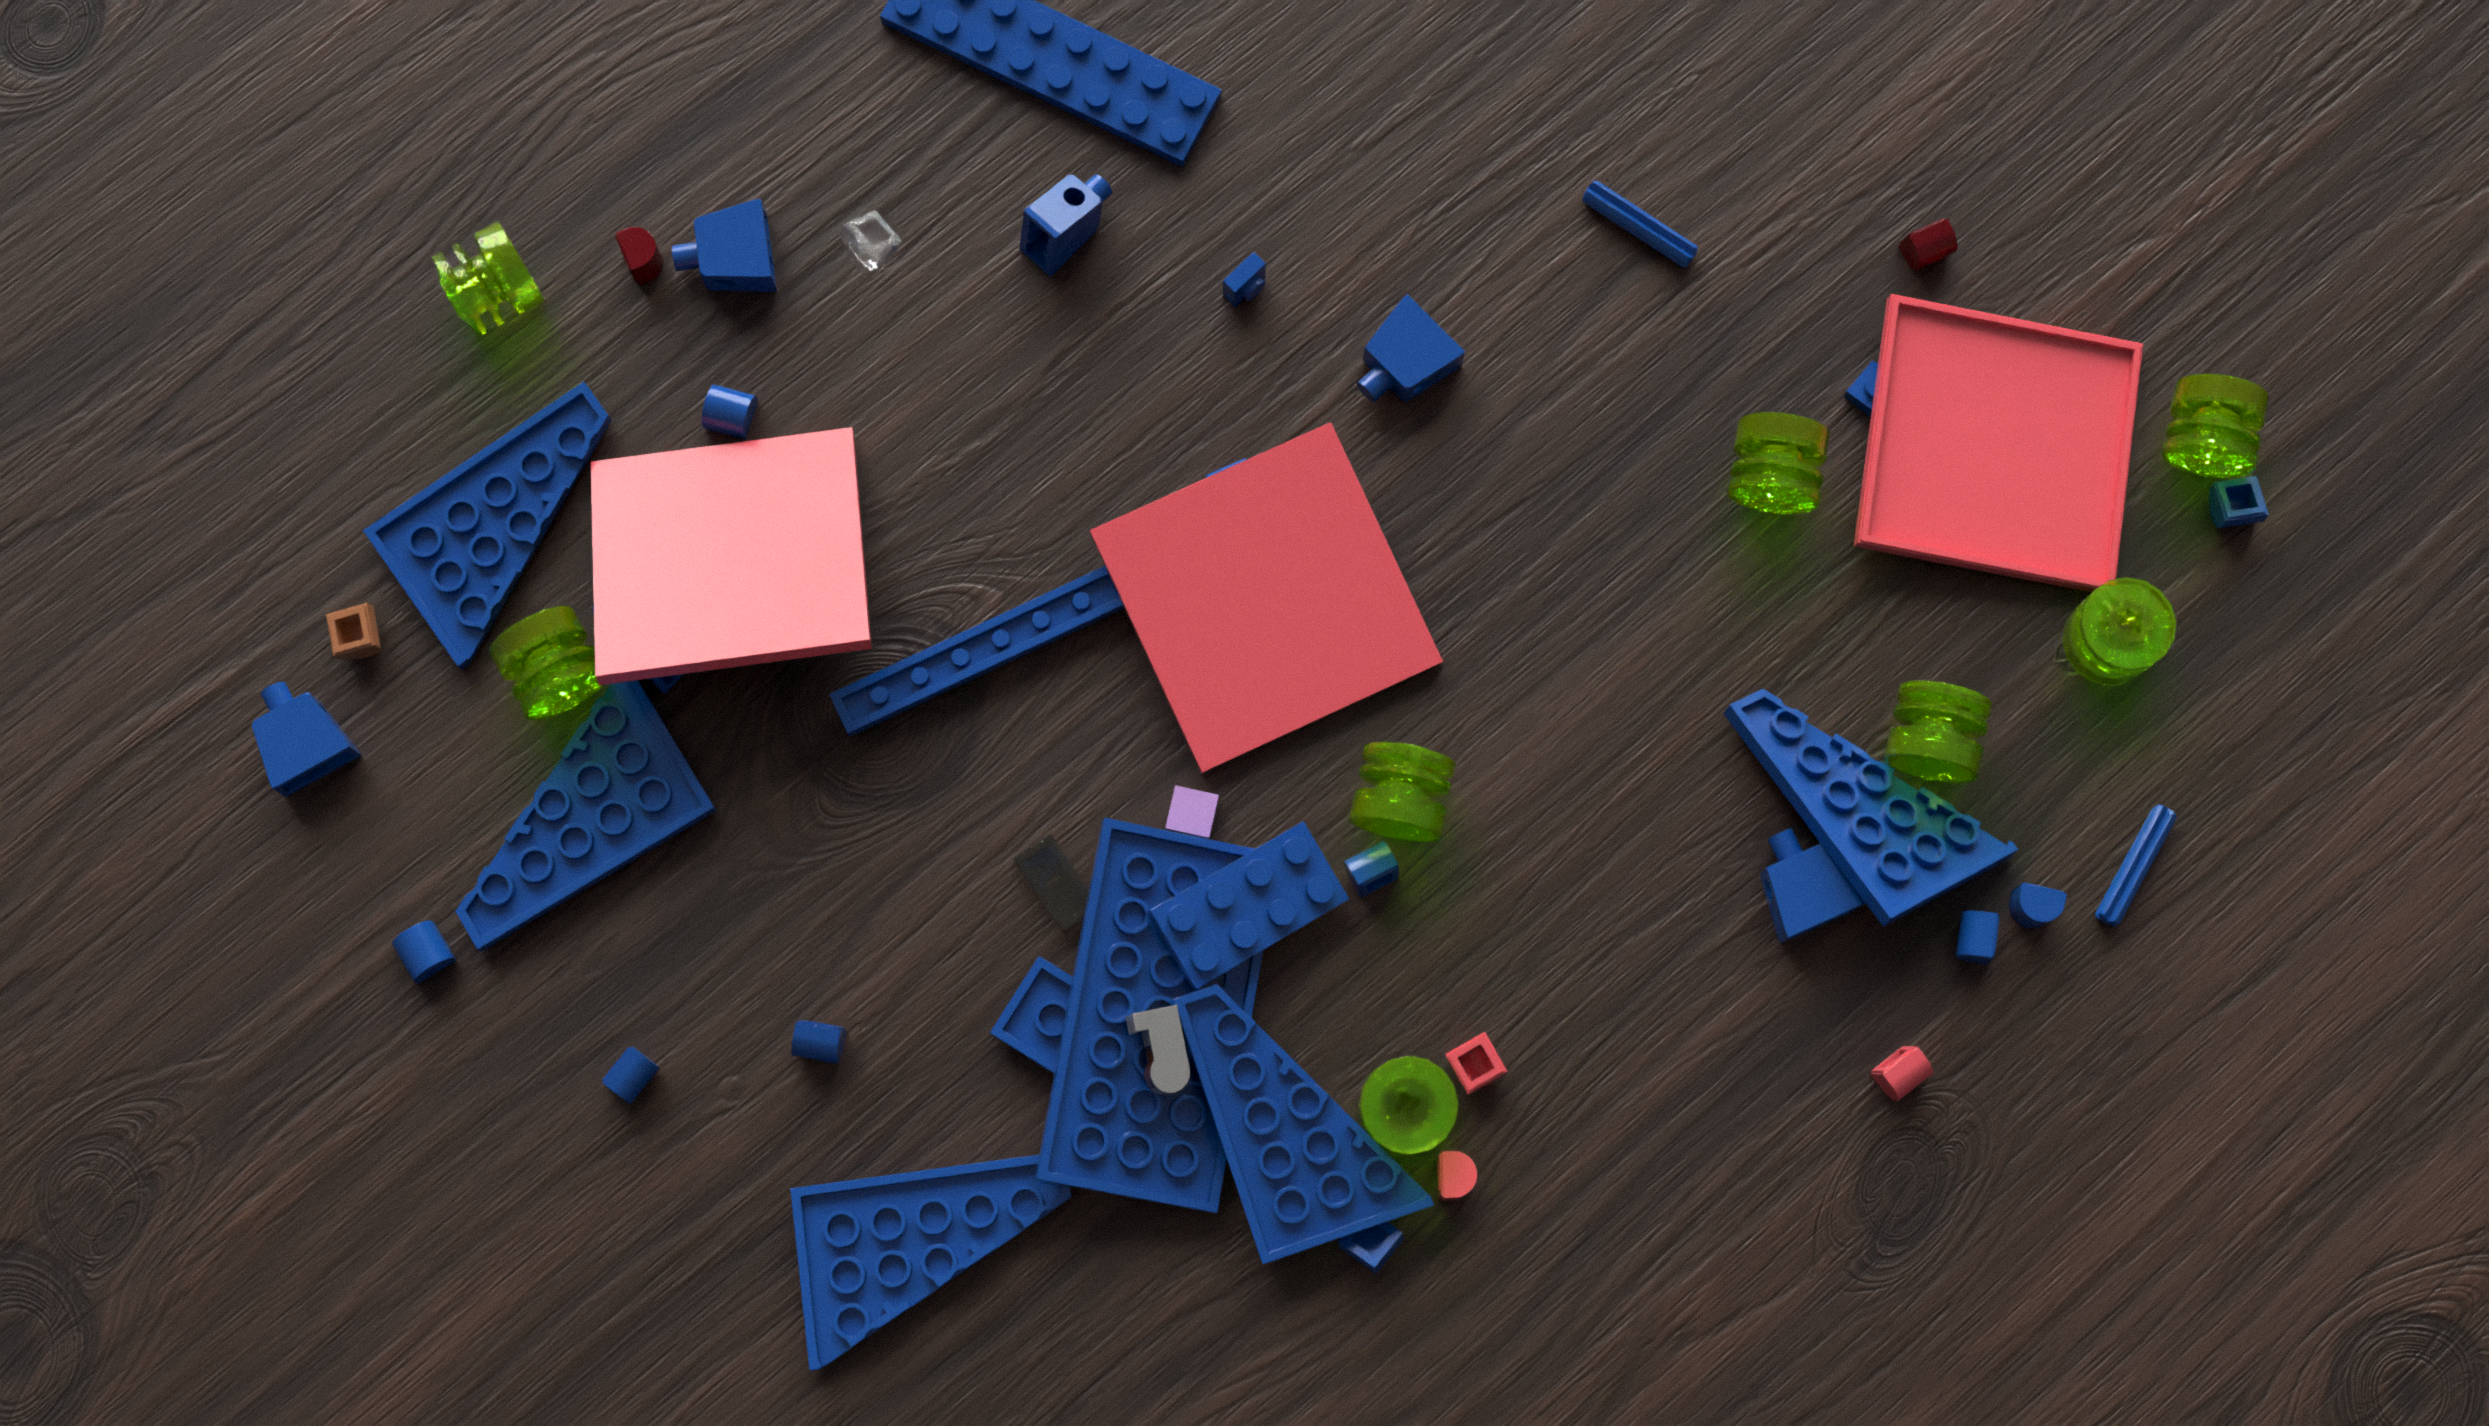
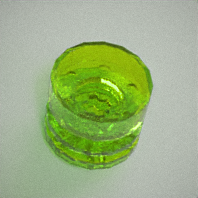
M499 221L473 234L479 252L478 255L471 258L459 243L452 245L461 263L453 268L443 251L432 256L437 267L439 283L459 317L467 322L478 336L489 331L480 313L488 310L498 326L504 323L503 314L499 307V303L507 300L518 314H522L545 301Z
M2193 374L2180 378L2174 386L2170 413L2175 420L2171 421L2166 427L2167 440L2163 443L2161 453L2163 460L2175 468L2201 476L2235 478L2250 475L2257 468V451L2261 447V439L2256 432L2265 425L2269 404L2268 392L2255 383L2228 375Z
M1762 412L1741 417L1737 422L1733 451L1741 459L1734 461L1730 468V474L1733 478L1728 483V497L1741 506L1771 513L1797 514L1816 510L1821 502L1822 493L1819 488L1824 480L1821 471L1816 468L1822 466L1827 458L1830 436L1827 427L1815 420L1786 413Z
M2129 577L2109 580L2087 596L2067 619L2062 640L2066 657L2079 674L2094 683L2109 686L2128 683L2165 656L2174 641L2176 619L2172 605L2161 590L2148 582ZM2118 623L2121 625L2129 624L2131 631L2129 628L2121 630Z
M571 606L552 607L530 615L499 635L490 646L489 654L502 677L506 681H516L513 684L511 693L517 701H521L520 709L528 720H542L565 712L588 699L603 686L598 685L595 677V648L591 645H583L588 634Z
M1921 680L1901 683L1896 697L1900 704L1895 706L1893 717L1905 726L1891 728L1883 759L1885 763L1900 772L1932 781L1947 783L1975 781L1979 775L1984 748L1980 743L1971 738L1985 736L1988 731L1989 725L1985 720L1990 717L1993 703L1990 699L1979 692L1944 682Z
M1370 742L1365 744L1362 760L1368 764L1360 766L1359 777L1376 787L1355 790L1349 822L1360 829L1389 838L1414 842L1440 841L1447 808L1439 802L1429 799V797L1450 795L1451 783L1447 779L1454 777L1456 762L1438 752L1408 743Z
M1405 1056L1388 1060L1371 1072L1362 1086L1358 1107L1362 1125L1378 1144L1389 1151L1415 1154L1429 1151L1446 1139L1456 1122L1458 1099L1454 1084L1442 1068L1428 1059ZM1405 1092L1408 1098L1417 1097L1419 1100V1105L1414 1108L1415 1116L1410 1119L1405 1113L1397 1114L1394 1106L1400 1103L1399 1094Z

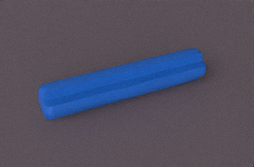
M1593 181L1586 189L1582 199L1585 204L1681 267H1687L1696 256L1698 251L1697 245L1599 181Z
M2156 805L2151 809L2095 912L2096 918L2112 927L2120 924L2177 819L2176 813L2162 805Z

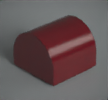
M1942 218L1909 233L1898 245L1907 264L1914 270L1955 253L1958 248L1956 235L1948 218Z
M628 227L616 232L615 238L635 282L641 285L653 280L662 269L663 257L651 233L641 227Z

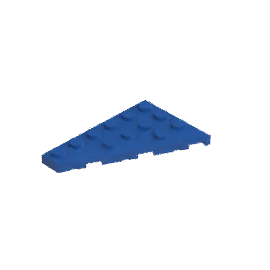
M584 381L363 530L461 670L470 665L612 421Z
M639 680L612 683L602 698L597 699L591 708L588 719L576 730L560 754L562 755L561 759L545 782L542 781L534 793V799L531 804L524 808L504 839L506 841L488 867L485 866L479 875L474 889L467 893L456 909V914L477 950L481 952L717 811Z
M1761 689L1730 704L1724 712L1725 717L1883 927L2005 862L2018 851V848L2012 841L2009 840L2007 844H2004L1979 828L1981 822L1969 815L1958 812L1952 804L1926 788L1921 787L1918 791L1892 775L1895 769L1883 762L1872 759L1867 752L1838 734H1835L1832 738L1806 722L1809 716L1797 709L1787 707L1781 699L1765 689Z
M1218 984L1174 999L1262 1264L1434 1206L1431 1196L1263 1031Z
M1039 1155L790 1188L809 1370L823 1369L1072 1198L1071 1186L1034 1180Z

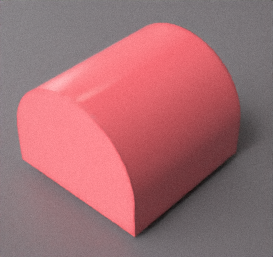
M1486 1032L1445 1054L1467 1094L1485 1087L1508 1073Z
M1902 1046L1871 1070L1872 1073L1870 1075L1892 1100L1898 1102L1931 1076L1934 1071L1919 1047Z
M1441 1151L1436 1157L1438 1198H1440V1201L1461 1199L1475 1186L1477 1180L1476 1166L1472 1159L1462 1152Z

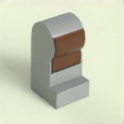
M1177 1005L1133 1013L1127 1016L1126 1022L1129 1035L1142 1033L1148 1060L1144 1071V1079L1147 1086L1159 1095H1169L1182 1090L1190 1078V1067Z

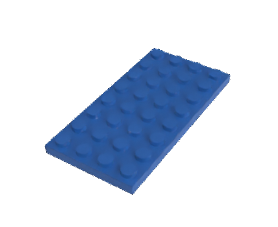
M1109 818L1102 820L1034 1180L1208 1213H1217L1227 1157L1182 1023L1181 1027L1190 1067V1078L1182 1090L1169 1095H1159L1147 1086L1144 1079V1071L1148 1060L1142 1033L1129 1035L1126 1017L1133 1013L1175 1005V998L1218 984L1252 1018L1263 950L1193 991L1147 912L1253 851L1254 848Z

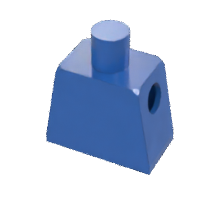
M1096 174L1085 184L1075 175H1067L1024 210L1019 249L1051 277L1098 229L1102 204L1112 194L1110 185L1104 178Z
M754 199L697 217L694 220L696 242L672 245L675 270L683 271L699 268L701 278L708 290L777 291L768 217L761 199Z
M1407 294L1364 348L1363 361L1371 371L1357 382V386L1362 394L1373 403L1389 389L1402 401L1407 402L1458 370L1462 366L1465 351Z
M286 682L274 683L261 692V696L270 712L255 719L252 722V729L272 789L287 797L362 756L358 748L322 703L309 692L294 698Z
M1792 828L1767 839L1778 862L1767 867L1760 873V877L1780 944L1854 912L1865 904L1864 900L1821 843L1803 851Z

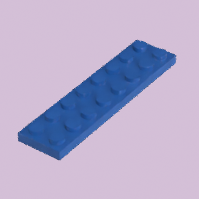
M888 0L880 15L881 23L1181 167L1186 163L1222 96V89L1035 0Z

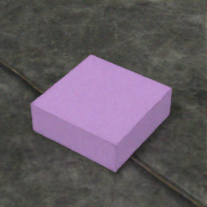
M1175 785L1165 830L1210 839L1219 795Z

